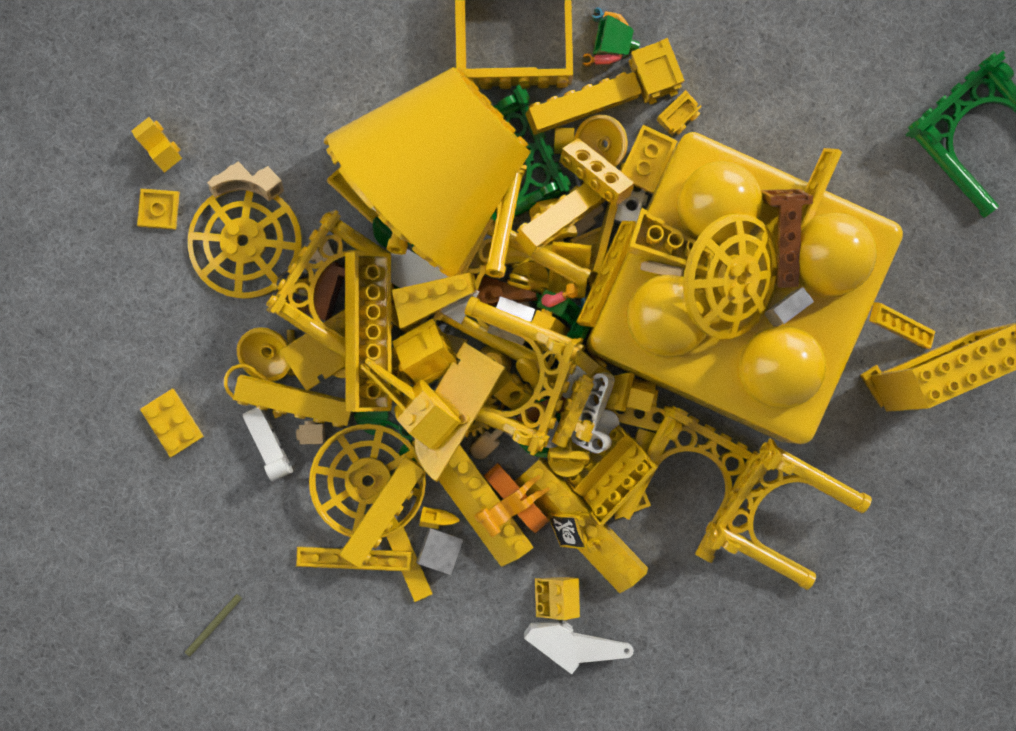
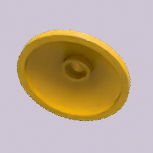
M594 115L587 118L578 127L574 140L579 138L615 168L622 162L627 151L628 141L623 126L615 118L608 115ZM605 141L608 142L607 147L604 146Z
M258 327L250 329L239 339L237 357L240 364L252 366L271 381L283 378L291 368L279 351L287 346L288 342L278 332L269 328ZM243 368L250 376L261 379L251 370Z

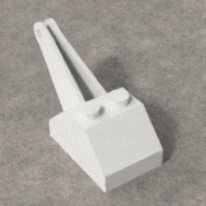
M556 619L531 623L524 632V639L570 674H573L579 663L630 658L634 652L633 647L629 643L574 633L573 626L565 620L561 622Z

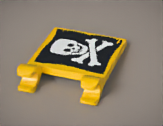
M549 512L547 514L560 547L589 550L590 553H595L597 551L596 548L602 547L598 539L588 541L582 526L586 525V521L592 520L589 513L567 514Z

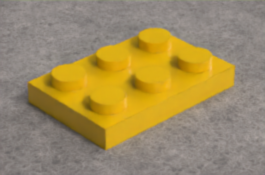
M642 125L621 172L634 182V186L653 194L678 141Z
M553 241L552 252L582 268L586 267L589 269L592 245ZM549 270L547 290L556 294L561 291L564 293L566 292V285L574 284L575 287H578L576 298H585L587 280L584 286L580 287L571 280Z
M174 389L169 390L140 409L170 458L204 437Z

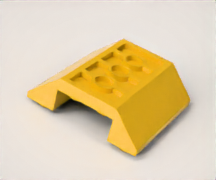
M619 425L609 433L612 442L610 448L601 453L591 452L590 460L579 474L567 478V482L573 491L581 495L592 508L593 512L591 515L601 527L658 468V465L643 447ZM601 442L598 446L602 448L603 442Z

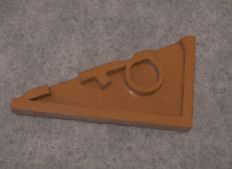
M483 276L477 295L480 302L490 306H496L500 297L517 303L537 300L535 292Z

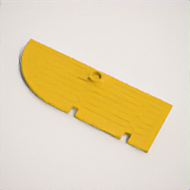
M391 283V301L394 299L392 290L395 288L393 283ZM344 309L323 323L345 338ZM391 322V330H392L393 327H394V324ZM307 333L279 350L306 391L321 383L317 378L319 375L322 374L327 379L345 367V358Z
M465 342L456 355L461 361L459 364L452 361L434 391L459 418L461 423L436 450L429 449L415 438V450L418 460L424 471L436 482L439 480L505 370L504 366Z

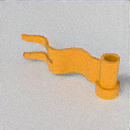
M539 474L527 481L515 493L498 502L490 510L485 507L474 515V518L483 525L491 538L501 531L499 527L511 517L522 512L536 499L550 491L549 487L520 501L527 490L541 478Z

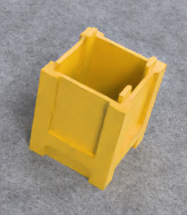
M668 38L631 52V59L628 63L632 72H634L644 103L649 102L652 105L657 103L656 99L668 94L672 97L678 94L677 91L681 89V84L685 80Z
M433 319L392 341L394 346L392 348L393 354L398 355L401 363L398 365L400 372L404 371L410 376L413 385L419 380L429 384L445 375L452 361L459 364L449 337Z

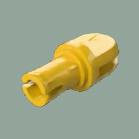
M516 273L509 274L512 278L522 280L521 283L507 279L508 284L528 291L532 290L543 294L544 288H548L547 282L535 280L532 274H525L524 276Z

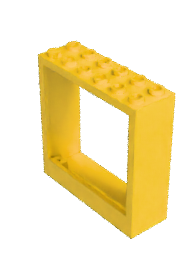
M455 0L456 69L460 67L468 75L467 78L470 81H473L477 87H481L484 90L492 89V86H500V89H510L511 86L518 85L522 89L530 88L532 85H538V88H548L549 85H557L558 88L568 87V85L572 84L571 0H564L566 69H537L536 67L466 69L465 0Z
M1016 323L971 332L871 376L886 412L931 408L1015 371Z

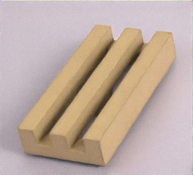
M646 260L642 262L640 270L681 277L684 276L685 268Z

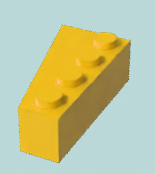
M642 208L638 215L627 252L655 262L685 268L688 256L696 241L683 235L678 229H673L665 224L663 220L652 216L647 210ZM707 247L704 248L695 273V275L701 277L706 276L709 263L714 255Z
M465 273L392 290L400 329H406L477 293L473 274Z

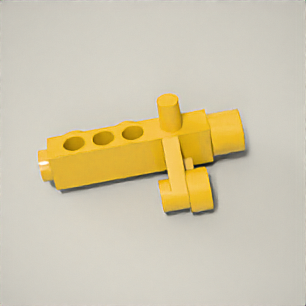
M583 374V376H579L578 380L574 381L572 385L573 392L571 397L565 400V410L560 414L561 419L551 440L554 444L566 447L573 431L576 432L575 436L577 438L590 442L595 424L588 420L581 421L579 417L594 386L593 377Z

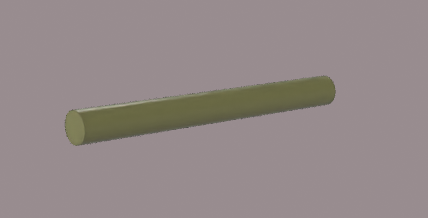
M236 594L187 648L185 651L186 655L191 657L242 600V597Z

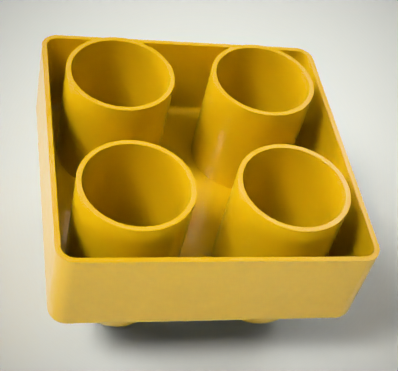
M690 132L681 138L674 149L646 210L652 216L660 218L665 224L673 229H678L683 235L695 241L705 228L718 218L733 213L747 214L756 217L767 226L778 247L779 207H770V204H765L762 199L761 190L800 189L805 191L808 182L704 135ZM825 191L812 220L801 230L799 287L778 288L776 286L775 294L768 309L792 291L804 287L814 302L785 324L773 327L764 315L752 329L732 339L711 337L703 333L694 324L685 306L683 295L684 276L662 275L640 270L642 262L649 259L627 252L597 322L589 334L586 342L587 350L596 358H600L624 371L631 372L635 376L780 442L808 443L815 436L902 241V228L890 219ZM742 221L744 234L752 235L760 240L763 233L762 229L755 223ZM735 222L721 228L711 239L720 246L728 238L737 235ZM767 240L765 248L767 249L772 268L771 249ZM745 241L746 254L753 256L757 246L750 241ZM738 242L726 249L725 253L728 256L738 253ZM763 254L758 260L760 271L766 270ZM720 259L716 265L713 278H718L719 270L723 264ZM695 275V280H696V279H706V276H705V277H701V276ZM765 279L759 281L756 290L759 297L764 288ZM713 287L714 298L718 304L722 296L719 293L718 287ZM695 288L696 305L703 318L712 309L707 301L705 288ZM751 299L744 303L742 314L753 307L754 303ZM729 302L722 311L734 316L736 304ZM756 310L752 315L741 320L738 330L747 325L758 311ZM716 316L707 325L717 332L727 334L730 332L732 322L722 320Z

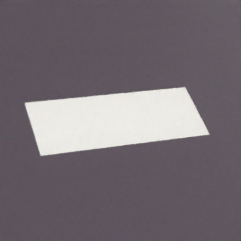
M408 249L406 254L403 255L391 253V283L400 288L449 277L441 273L437 266L434 268L426 260ZM476 290L477 293H475V294H473V295H471V296L477 297L479 291ZM471 296L445 308L441 312L461 324L466 316L464 314L465 307Z

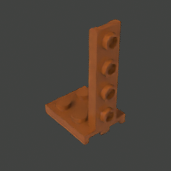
M800 189L761 190L762 199L765 204H770V207H779L776 286L778 288L799 287L803 204H813V195Z

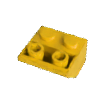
M535 578L536 617L558 620L580 617L579 578Z

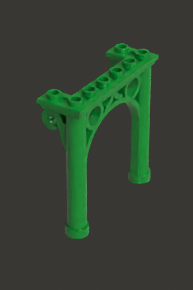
M1003 50L998 54L994 52L978 65L980 67L978 71L972 70L964 77L966 81L962 85L957 83L950 90L952 94L948 97L944 95L936 102L938 106L935 109L930 107L918 120L908 127L910 131L905 134L907 137L910 136L911 139L915 138L977 207L978 213L983 218L995 211L999 205L958 160L954 152L953 137L961 118L976 106L996 103L1004 105L1016 113V85L1011 80L1014 76V71L1007 63L1002 62L1006 58ZM980 84L988 86L989 93L987 97L982 98L976 94V88ZM970 89L971 100H961L960 97ZM997 89L1004 98L994 97L995 90ZM950 105L953 106L954 112L951 117L945 114L941 115ZM939 120L947 122V133L941 134L935 128V124ZM944 138H946V149L940 143Z
M520 85L516 86L514 95L502 99L493 106L504 116L503 118L506 117V122L514 118L521 121L523 130L520 133H514L517 137H523L528 128L534 143H528L526 146L527 149H530V154L525 160L527 174L525 184L518 194L514 218L529 211L539 201L554 199L564 194L567 196L571 186L568 177L563 176L559 163H554L552 148L550 145L546 146L543 140L546 138L544 132L536 135L533 134L526 117L530 98L526 89L522 90ZM539 151L544 164L534 163L531 166V162H534V153ZM535 168L544 170L547 179L543 183H538L531 178ZM530 184H532L536 188H540L530 194L525 195ZM495 209L494 213L492 214L493 220H495V221H496V209Z

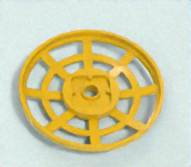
M247 190L244 201L232 202L221 207L216 201V198L221 195L217 197L212 195L199 207L189 227L188 252L193 268L209 287L221 294L238 299L261 297L273 292V287L269 285L258 291L242 292L243 281L254 280L266 275L272 283H276L278 277L271 269L278 262L283 249L294 250L289 267L293 262H298L300 259L298 254L302 249L300 225L290 206L279 196L275 197L274 200L281 207L273 213L264 206L252 202L254 192ZM210 204L215 213L208 221L204 233L194 232L199 216ZM243 207L241 218L231 220L225 213L232 208ZM255 208L263 212L267 217L257 223L249 218L250 210ZM285 213L288 214L293 224L295 243L283 241L282 228L277 219ZM219 217L225 224L221 234L210 233L213 224ZM271 223L275 227L277 240L267 239L264 228ZM241 236L248 237V243L245 246H240L238 243ZM193 240L203 241L204 252L210 262L202 270L194 256ZM209 241L220 242L222 252L215 258L211 254ZM266 247L276 248L273 258L266 264L261 258ZM227 258L236 262L235 274L226 271L219 265ZM255 261L261 269L255 273L243 275L244 264ZM215 269L223 276L235 280L234 291L219 287L210 281L207 276Z
M733 213L722 216L705 228L691 249L683 279L685 306L694 324L703 333L711 337L732 339L743 335L760 321L770 306L776 290L777 246L770 230L762 221L747 214ZM742 221H749L758 225L763 231L761 239L759 240L752 235L744 234ZM735 222L737 235L728 238L718 246L711 238L721 228ZM767 240L771 249L772 268L767 249L765 248ZM745 241H750L757 246L753 256L746 254ZM738 242V253L728 256L725 253L726 249ZM707 247L714 255L709 263L706 279L695 280L698 261L704 248ZM763 254L766 270L760 271L758 260ZM720 259L723 264L719 270L718 278H713L716 265ZM765 279L764 288L759 297L756 290L759 281ZM713 287H718L719 293L722 296L718 304L714 298ZM695 288H705L707 301L712 309L703 318L696 305ZM751 299L754 303L753 307L742 314L744 303ZM729 302L736 304L734 316L722 311ZM757 310L758 313L754 318L738 330L740 321L746 319ZM716 316L722 320L732 322L730 332L727 334L717 332L707 324Z
M358 424L335 433L321 446L310 469V495L318 514L331 528L345 536L351 537L365 516L366 504L374 503L390 479V471L398 467L404 456L406 455L410 459L415 458L416 462L420 464L415 447L409 440L402 437L400 433L382 425ZM357 430H376L374 441L367 440L349 444L344 436ZM383 432L398 438L410 451L400 456L394 449L381 443ZM338 440L343 450L334 458L330 468L318 466L327 448L334 441ZM372 446L370 457L361 459L353 450L359 447ZM379 449H383L391 454L395 460L385 465L377 459ZM347 454L352 461L348 470L336 469L339 461ZM316 473L328 475V490L332 499L322 505L316 491ZM364 476H371L374 480L373 484L370 486L365 485L362 481ZM334 477L345 479L346 490L338 495L334 488ZM425 477L420 483L419 489L413 487V490H415L413 495L417 496V499L410 512L400 522L394 516L391 520L393 522L392 527L387 533L384 531L380 538L399 531L415 516L424 497ZM351 496L355 501L359 502L357 512L348 509L341 501ZM336 505L344 514L355 518L353 529L350 530L338 524L326 511Z

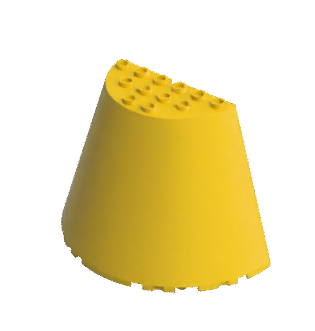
M454 67L335 130L324 138V143L329 145L326 151L332 158L331 160L335 165L339 162L341 167L339 172L370 209L373 207L376 210V213L380 215L378 218L397 237H400L404 242H409L411 245L414 244L412 250L434 268L438 266L439 271L449 277L455 276L530 154V151L526 148L528 143L521 136L517 137L514 134L516 131L514 127L503 119L504 116L491 105V101L479 91L480 89L473 81L467 78L468 75L460 67L458 69Z

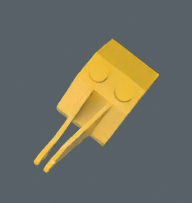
M369 358L365 360L366 364L362 363L360 365L363 371L397 404L394 407L397 421L410 435L429 449L436 450L461 423L459 418L425 381L419 380L411 387ZM381 377L403 392L405 396L402 398Z

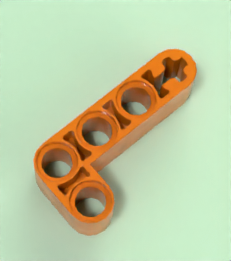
M499 463L484 475L486 480L503 499L520 488ZM525 493L524 496L520 499V501H522V500H524V499H526V498L528 497V496L526 495V493ZM534 503L517 514L534 533H537L550 521Z

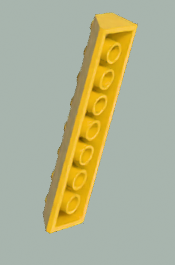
M345 253L346 411H392V399L360 367L362 363L366 364L365 360L369 358L378 366L391 373V253ZM381 377L392 388V384Z
M459 445L438 481L502 567L519 559L534 547L513 517L499 527L501 531L492 538L483 525L474 518V515L485 507L490 510L501 500L463 447Z
M540 457L515 480L518 486L521 487L538 474L541 476L527 490L526 495L530 496L537 491L549 487L550 491L534 501L535 505L547 517L549 512L590 514L592 520L586 521V525L582 526L588 541L598 539L602 547L596 548L597 551L595 553H590L589 550L584 549L578 550L619 593L634 586L647 574L648 567L606 523L602 527L591 515L593 512L592 508L578 493L573 491L562 476L557 475L551 470L544 457Z

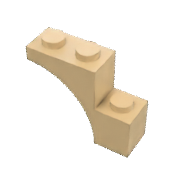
M239 161L234 165H230L225 171L212 177L207 182L210 192L214 197L229 191L247 190L255 192L271 201L284 192L282 181L269 166L257 171L252 176Z

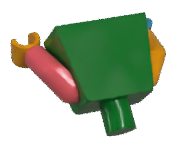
M598 7L594 9L595 13L600 14L599 16L592 15L593 21L599 22L593 49L595 57L588 53L584 54L583 58L591 59L590 62L583 63L584 66L590 67L593 63L596 65L611 64L627 56L629 51L639 49L640 42L632 39L633 28L628 26V23L620 14L607 11L603 13L601 8Z
M568 284L564 293L561 291L556 294L549 290H544L543 294L536 292L537 300L532 302L537 304L540 310L545 309L552 312V317L573 325L587 298L580 299L581 305L577 306L569 298L577 297L578 287H575L574 284Z

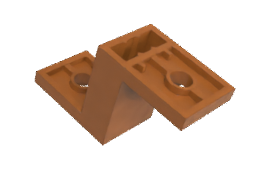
M334 261L320 274L314 289V308L319 319L324 321L332 317L342 281L345 279V269L341 268L342 266ZM298 299L295 300V303H302V302H303V301L298 300ZM308 305L297 307L298 310L311 317Z

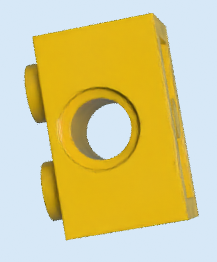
M507 370L502 373L492 390L493 395L511 410L525 405L534 392L529 384L526 383L524 385L515 373L511 374Z
M634 378L627 407L650 412L651 406L655 407L659 390H655L656 384Z

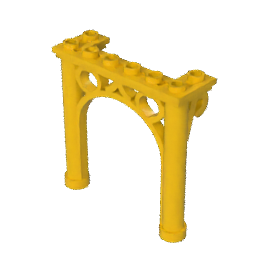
M522 165L496 208V221L485 273L491 277L501 278L505 275L507 249L520 184L527 168L526 165ZM392 232L391 239L388 240L387 250L393 254H406L408 242H404Z
M334 210L322 216L319 221L322 225L318 230L314 229L309 237L311 242L307 247L304 245L298 254L300 259L297 263L293 262L287 272L290 274L286 280L282 279L278 284L277 289L279 291L276 296L272 295L267 301L266 306L268 308L266 311L277 314L345 358V338L327 327L316 314L313 301L316 282L323 270L336 259L345 256V253L389 252L341 221L339 212ZM329 231L333 233V235L326 236ZM329 239L335 240L338 244L337 253L331 256L326 255L323 251V247ZM341 240H343L356 250L343 251V243ZM318 249L320 256L326 260L324 262L320 260L316 264L309 263ZM304 269L308 273L307 282H310L309 286L305 283H296ZM298 287H304L307 291V300L302 303H295L292 299V295ZM308 305L311 317L298 310L297 307Z
M492 216L456 275L472 273L477 291L485 275L486 265L481 264L476 269H472L470 266L477 253L483 262L488 261L483 255V249L487 243L492 241V238L484 240L486 235L493 236L495 220H493ZM511 230L508 246L517 251L507 252L506 257H527L571 280L578 286H584L592 270L586 267L582 268L545 247L530 256L515 240L518 233ZM441 311L434 314L433 320L443 321L516 361L520 358L529 359L534 363L537 371L539 370V361L535 351L524 345L487 333L489 326L485 322L478 319V322L465 316L460 324Z
M471 296L465 307L464 314L525 339L536 352L540 366L537 388L525 405L512 411H500L483 405L475 420L512 435V439L515 442L529 446L528 451H530V455L534 456L538 451L541 452L543 447H546L549 442L550 436H548V433L555 426L557 418H554L556 411H560L563 405L561 398L570 386V382H568L570 374L573 375L576 370L577 364L575 360L577 356L580 357L584 345H581L583 339L569 338L480 302V299ZM538 342L546 345V347L550 350H548L546 353H543ZM550 354H556L559 357L560 362L556 370H551L547 366L545 359ZM546 373L549 375L559 373L554 387L550 384V376H546ZM548 395L551 397L545 410L543 404L535 401H540L543 396ZM537 407L539 409L540 417L537 422H532L528 419V408ZM521 413L524 423L510 417Z
M672 406L670 409L665 407V417L646 452L658 466L670 455L684 451L697 452L711 459L720 469L724 478L725 495L720 505L724 506L729 493L735 490L739 478L746 474L750 462L754 458L756 459L759 453L747 451L748 447L740 442L734 444L731 442L732 438L726 434L721 433V435L714 433L716 429L707 424L703 427L698 424L700 420L691 415L688 416L689 413L680 408ZM681 431L691 434L692 439L689 444L681 445L679 443L678 435ZM696 433L709 439L708 442L701 445L697 444L698 438ZM672 440L675 447L665 450L669 441ZM717 444L728 449L730 452H726L720 457L716 451ZM728 457H734L738 460L739 465L737 469L727 470L725 461ZM656 470L615 513L628 520L631 519ZM738 475L732 487V481L730 476ZM705 533L695 555L712 563L717 549H711L707 533Z
M770 438L767 443L765 442L761 446L757 458L750 462L746 474L739 478L738 485L735 490L729 493L727 502L724 506H720L716 518L709 522L706 527V533L711 549L719 550L722 546L732 554H736L739 551L797 582L800 587L808 590L815 582L816 573L765 546L755 536L753 520L760 502L775 488L793 482L809 484L861 514L869 508L872 497L864 492L860 493L779 448L774 440ZM768 470H778L777 479L772 481H765L763 479ZM759 479L760 483L764 487L762 488L760 486L759 488L752 490V488ZM745 498L748 500L747 509L749 511L740 507ZM743 514L747 516V522L743 525L734 526L732 524L737 515ZM748 530L751 540L739 533Z

